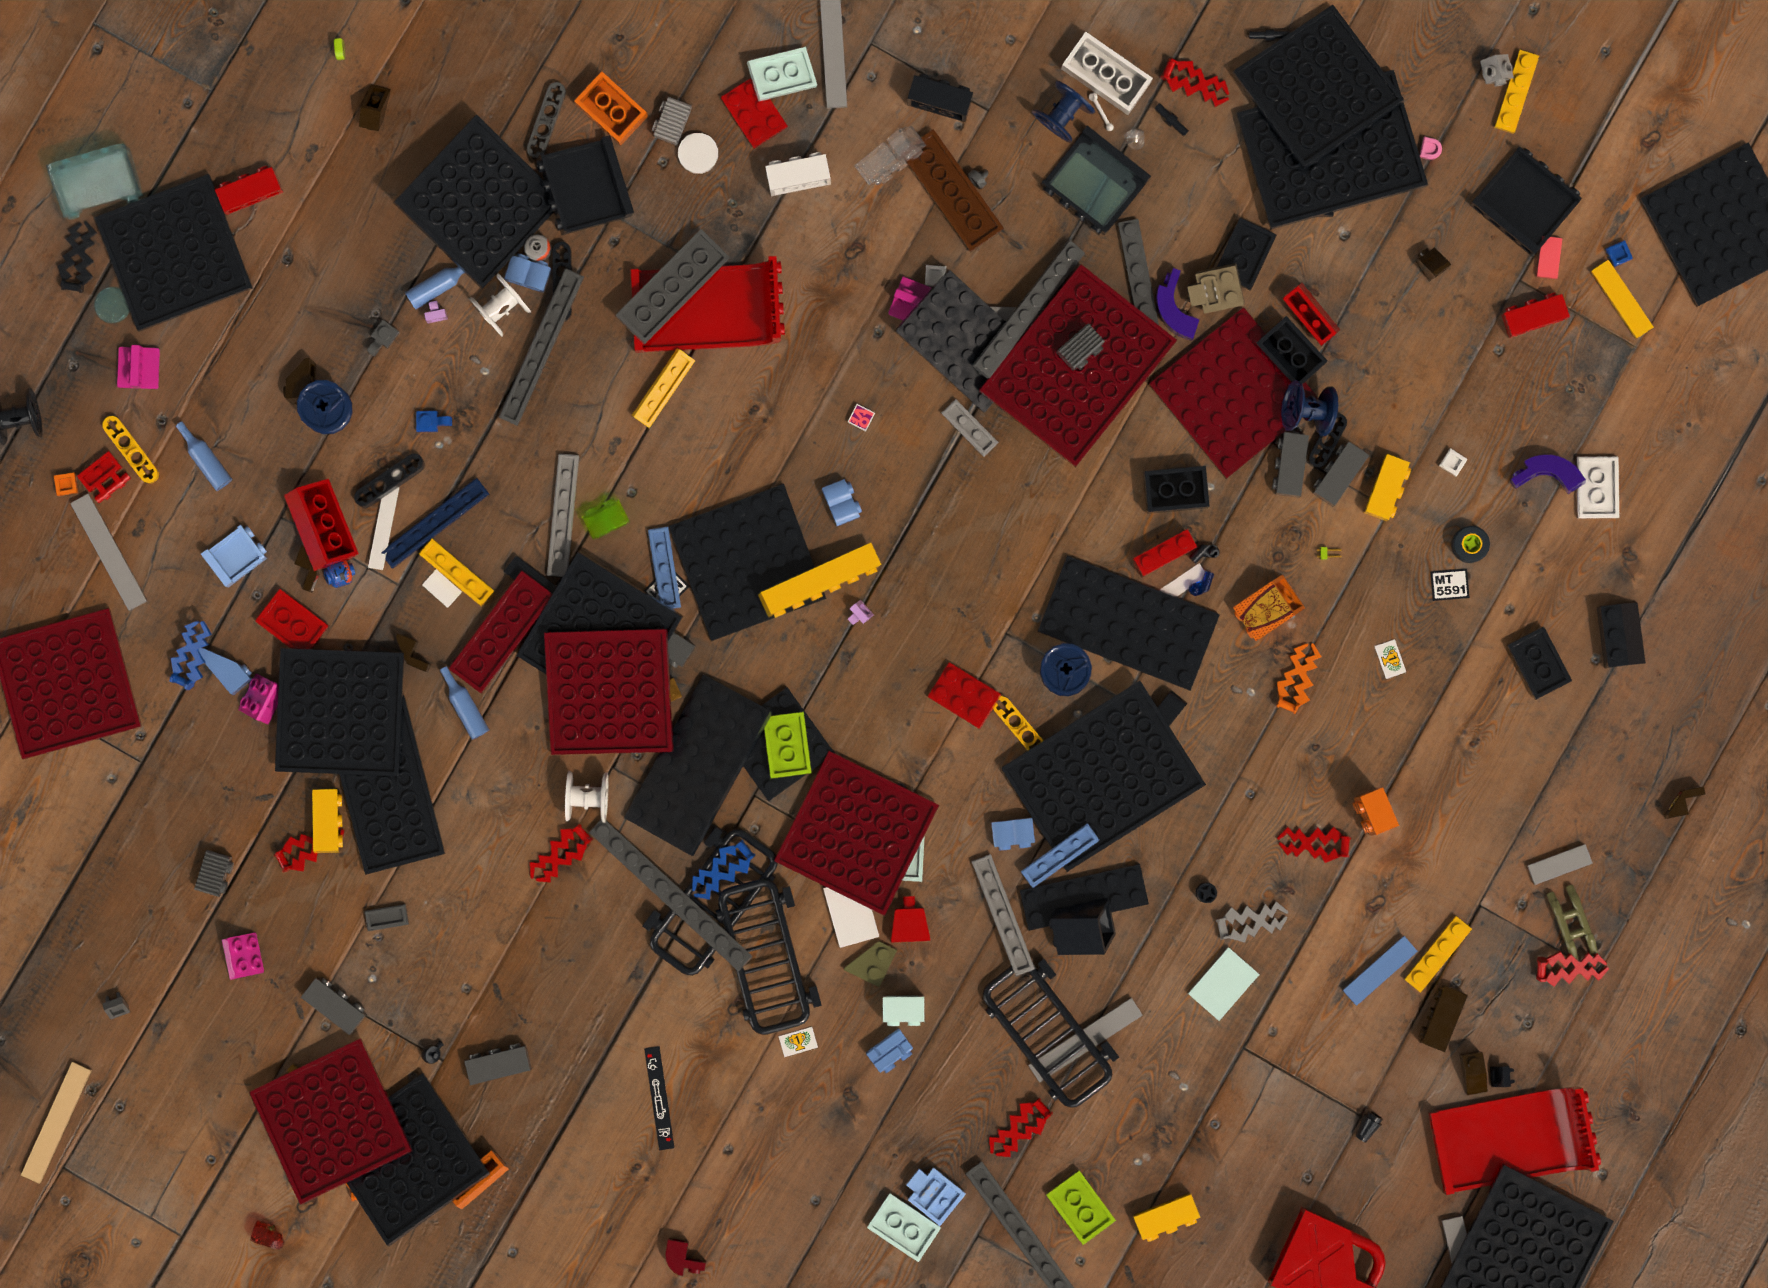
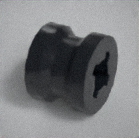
M1201 883L1196 888L1195 895L1200 902L1211 903L1217 897V889L1213 884Z

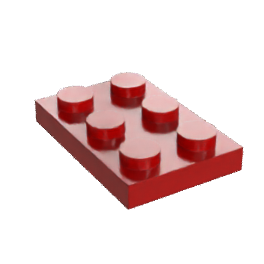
M752 78L721 97V100L753 149H756L788 128L770 99L758 101Z
M282 589L278 590L255 620V622L291 649H312L329 627V625Z
M950 662L928 695V698L978 729H981L1001 697L999 692Z

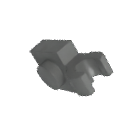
M382 320L371 335L375 341L367 349L368 353L375 357L382 346L388 349L400 332Z

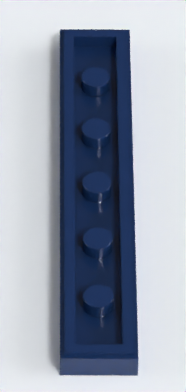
M478 478L474 479L382 551L381 554L386 553V562L394 569L490 495Z

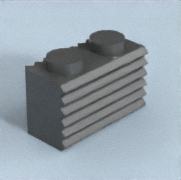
M1088 323L1058 349L1057 354L1072 371L1076 368L1081 370L1088 363L1086 360L1092 354L1095 357L1104 349L1102 345L1105 341Z
M206 850L194 890L220 897L221 893L225 894L228 882L225 881L227 873L231 874L234 867V862H231L232 857Z

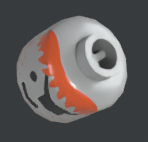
M536 234L530 236L525 241L524 250L530 260L537 262L548 259L552 250L551 244L545 236Z

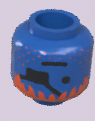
M344 560L328 566L323 570L328 585L339 588L352 582L355 570L352 563L348 564Z

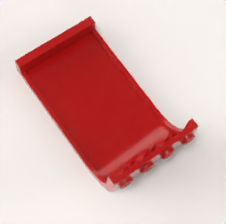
M768 256V261L762 263L722 266L645 345L634 335L635 352L676 351L677 348L681 351L764 346L780 342L781 335H785L784 323H780V315L784 314L783 302H779V294H783L782 282H778V274H782L781 261H777V256ZM631 269L632 298L661 269Z
M1581 1087L1557 1088L1428 1112L1444 1194L1450 1195L1455 1194L1454 1192L1491 1186L1502 1164L1529 1178L1575 1170L1599 1171L1598 1165H1601V1158L1599 1152L1596 1153L1594 1145L1597 1144L1595 1132L1591 1131L1590 1124H1593V1117L1591 1111L1588 1112L1586 1104L1589 1103L1587 1091H1584Z

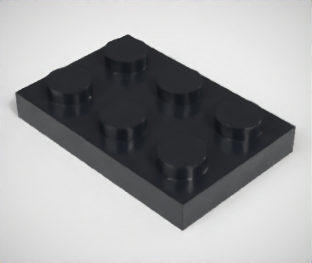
M1240 218L1217 267L1236 263L1241 287L1251 291L1277 235Z
M1541 627L1507 645L1535 700L1572 682L1545 627Z

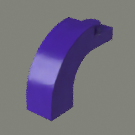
M1173 268L1171 273L1167 272L1164 281L1167 287L1158 286L1156 294L1157 311L1162 322L1171 332L1192 341L1200 319L1188 316L1177 308L1174 301V291L1181 270Z
M1538 455L1525 460L1524 466L1526 470L1522 468L1516 471L1511 479L1512 485L1517 489L1534 477L1541 475L1551 476L1561 483L1567 494H1570L1586 483V479L1574 464L1555 455Z

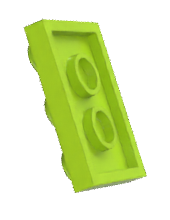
M804 712L771 716L764 728L771 779L812 773Z
M1079 1170L1046 1194L1082 1245L1116 1221Z

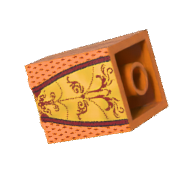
M1283 574L1233 607L1235 616L1244 623L1247 634L1254 638L1255 641L1305 609Z

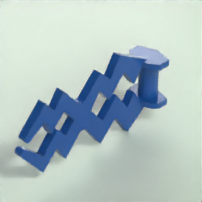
M199 621L185 626L187 632L181 634L187 645L176 650L179 655L178 657L171 658L173 674L169 682L177 683L185 687L184 689L186 690L193 688L195 682L203 677L196 667L205 663L199 648L209 645L204 638L212 635L204 621L200 622L204 633L195 636L198 641L195 643L190 636L198 633L193 627L199 624ZM189 651L195 659L186 663L191 671L186 673L190 680L181 677L179 674L184 672L179 663L189 659L185 653Z
M743 840L739 841L736 845L719 848L720 858H713L712 871L699 869V877L693 876L692 891H695L697 882L704 885L705 876L712 878V884L706 883V894L695 893V897L710 900L711 890L719 892L720 879L734 882L735 871L748 873L750 860L755 854L751 852ZM736 848L747 858L746 860L739 859V865L729 863L728 873H722L718 870V864L726 865V853L736 856Z

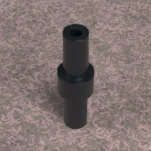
M1265 29V31H1249V39L1274 41V39H1282L1288 35L1290 30L1274 31V29Z
M1159 103L1154 108L1165 119L1164 122L1170 127L1173 126L1183 137L1188 133L1189 130L1177 120L1178 117L1174 113L1171 114L1162 104Z

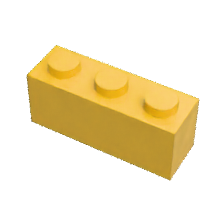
M1389 454L1384 456L1364 511L1365 514L1384 521H1388L1390 517L1394 518L1397 506H1394L1396 499H1401L1404 487H1401L1404 479L1408 480L1411 468H1408L1410 462Z
M337 789L312 790L313 852L339 853V847H343V835H339V827L343 826L342 815H339L338 807H342V794H338Z
M1191 1193L1137 1213L1133 1215L1142 1240L1147 1239V1242L1159 1238L1158 1234L1166 1231V1234L1177 1231V1227L1185 1224L1187 1227L1197 1223L1196 1219L1200 1218Z

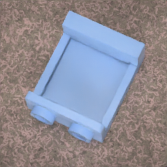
M241 524L237 527L238 529L210 550L207 549L201 553L224 586L228 588L267 559L265 555L266 549L260 542L256 544L252 538L255 536L248 526L244 528Z

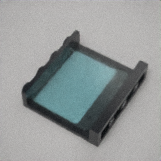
M1087 125L1082 131L1081 136L1057 166L1042 181L1041 186L1045 194L1050 197L1054 195L1059 199L1058 203L1064 209L1068 210L1070 208L1074 211V216L1078 220L1088 222L1093 232L1097 235L1103 234L1105 236L1147 184L1151 175Z

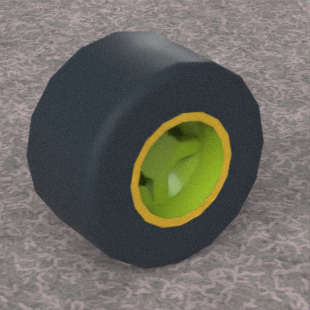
M1470 525L1463 527L1455 533L1451 547L1457 559L1465 563H1474L1487 555L1490 548V540L1483 529Z

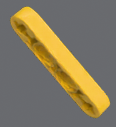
M115 416L105 418L103 421L104 431L140 479L148 484L156 482L159 478L158 469L122 421ZM110 421H117L115 426L121 432L115 438L113 436L117 433L113 429H108ZM123 436L130 438V444L127 447H121L119 444L120 438ZM136 452L142 454V461L138 464L133 463L131 458ZM146 462H148L149 464L145 465V467L150 471H154L152 473V479L144 477L146 475V472L143 468H141L140 471L138 470V468L142 467Z
M1001 696L999 700L1007 702L1005 705L1007 710L1009 711L1012 708L1014 712L1004 719L1002 715L1006 713L1002 709L997 710V703L993 710L1026 750H1030L1029 746L1033 745L1037 739L1040 742L1044 741L1011 701ZM1016 715L1020 717L1021 723L1018 727H1012L1009 724L1011 716ZM1025 731L1033 733L1034 739L1032 742L1026 743L1023 741L1022 735Z

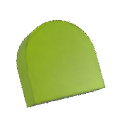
M342 38L335 39L336 59L345 60L344 40Z

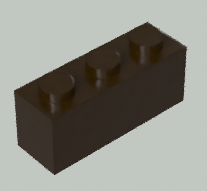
M1442 985L1441 989L1438 988L1434 995L1435 1005L1429 1008L1426 1018L1429 1020L1426 1027L1422 1026L1418 1036L1421 1038L1420 1043L1442 1052L1446 1051L1467 999V994Z

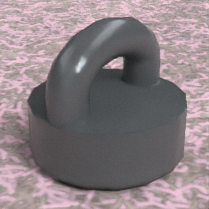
M973 169L968 174V178L976 188L982 189L987 185L985 178L989 172L986 169L979 172Z

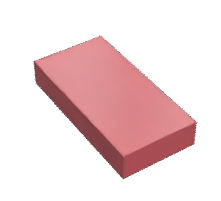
M1550 237L1540 248L1536 277L1558 279L1562 238Z

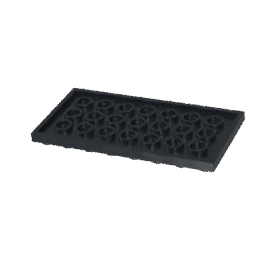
M1067 555L1038 632L1067 644H1074L1085 651L1191 691L1220 614Z
M703 674L672 730L673 751L659 753L624 818L683 852L694 856L773 712Z
M403 695L399 776L339 774L365 875L446 854L406 698Z

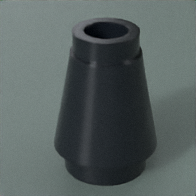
M1368 1111L1363 1116L1356 1137L1366 1143L1381 1127L1383 1118L1372 1111Z

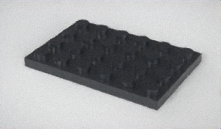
M948 269L894 331L982 412L985 413L993 404L991 400L979 392L988 379L972 365L1006 321Z

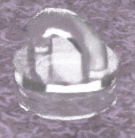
M1142 129L1132 130L1124 134L1125 142L1130 148L1138 150L1144 146L1145 135ZM1139 141L1140 143L1136 145L1132 142Z

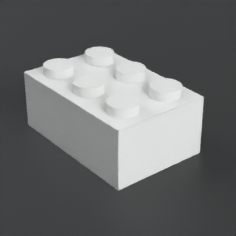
M821 152L809 154V158L801 159V156L789 158V162L781 163V160L769 162V165L765 166L771 196L831 185L826 154L821 155Z

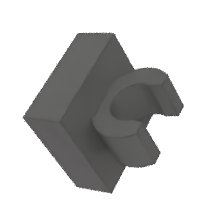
M119 992L116 993V999L111 1000L109 996H106V1002L102 1003L104 1011L110 1019L130 1013L128 1004Z

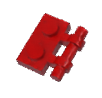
M110 451L77 475L78 479L90 493L97 488L100 493L94 499L98 503H101L104 499L108 500L112 497L111 494L118 488L122 489L126 486L125 483L131 479L127 472L121 477L116 473L123 467ZM112 477L114 482L105 488L102 483Z

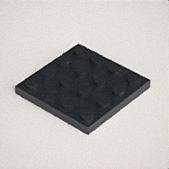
M788 687L762 705V707L773 712L771 716L804 712L811 771L824 762L829 751L835 754ZM765 730L762 731L743 766L768 801L806 775L771 779Z

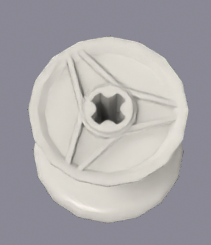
M498 273L497 278L505 287L495 296L491 295L492 299L483 307L474 298L470 297L469 300L480 311L479 313L503 337L502 330L496 324L505 314L508 316V311L517 304L527 313H531V310ZM509 305L506 310L499 314V311L503 306Z
M568 771L565 795L566 821L571 819L572 806L584 807V809H588V807H601V821L606 823L609 785L608 772L603 775L602 787H589V784H586L584 787L573 786V773Z

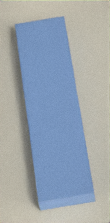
M669 528L650 529L648 534L659 601L672 609L681 608Z
M1087 823L1021 872L1032 888H1034L1100 839Z
M1403 936L1342 991L1357 1006L1418 951Z

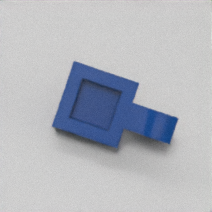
M416 411V432H438V426H452V418L450 416L438 417L437 411Z

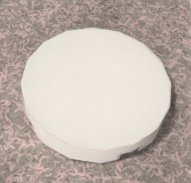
M693 133L681 141L678 148V158L681 165L689 172L703 174L710 171L716 164L718 148L710 136L703 133Z

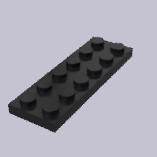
M1140 864L1020 890L1028 931L1048 927L1050 917L1053 916L1055 910L1104 898H1109L1111 912L1149 904Z

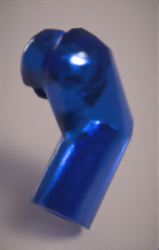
M1205 570L1202 580L1189 586L1190 594L1199 596L1208 592L1214 573Z

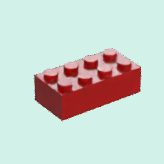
M329 478L295 488L284 495L314 571L327 568L344 560L348 561L359 554Z

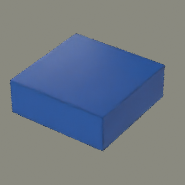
M1625 240L1605 249L1613 267L1633 259Z

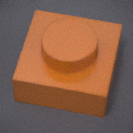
M76 473L54 475L57 496L78 493Z

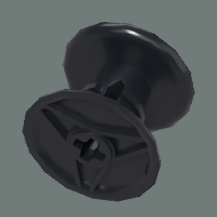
M28 388L26 391V404L16 406L12 404V407L2 409L0 403V443L2 445H5L8 440L7 429L16 427L21 429L22 426L31 424L35 435L40 438L42 437L41 414L32 388Z

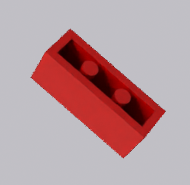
M268 166L257 169L255 174L241 175L235 182H224L219 185V188L215 189L226 215L283 193L275 170Z
M1303 283L1299 284L1283 298L1321 346L1340 331V328Z
M1556 292L1545 295L1544 300L1537 302L1536 299L1525 302L1523 307L1518 308L1517 305L1506 308V312L1501 316L1508 337L1512 338L1567 320L1570 315L1563 294L1556 295Z
M1187 529L1133 558V562L1143 578L1196 549L1197 545Z

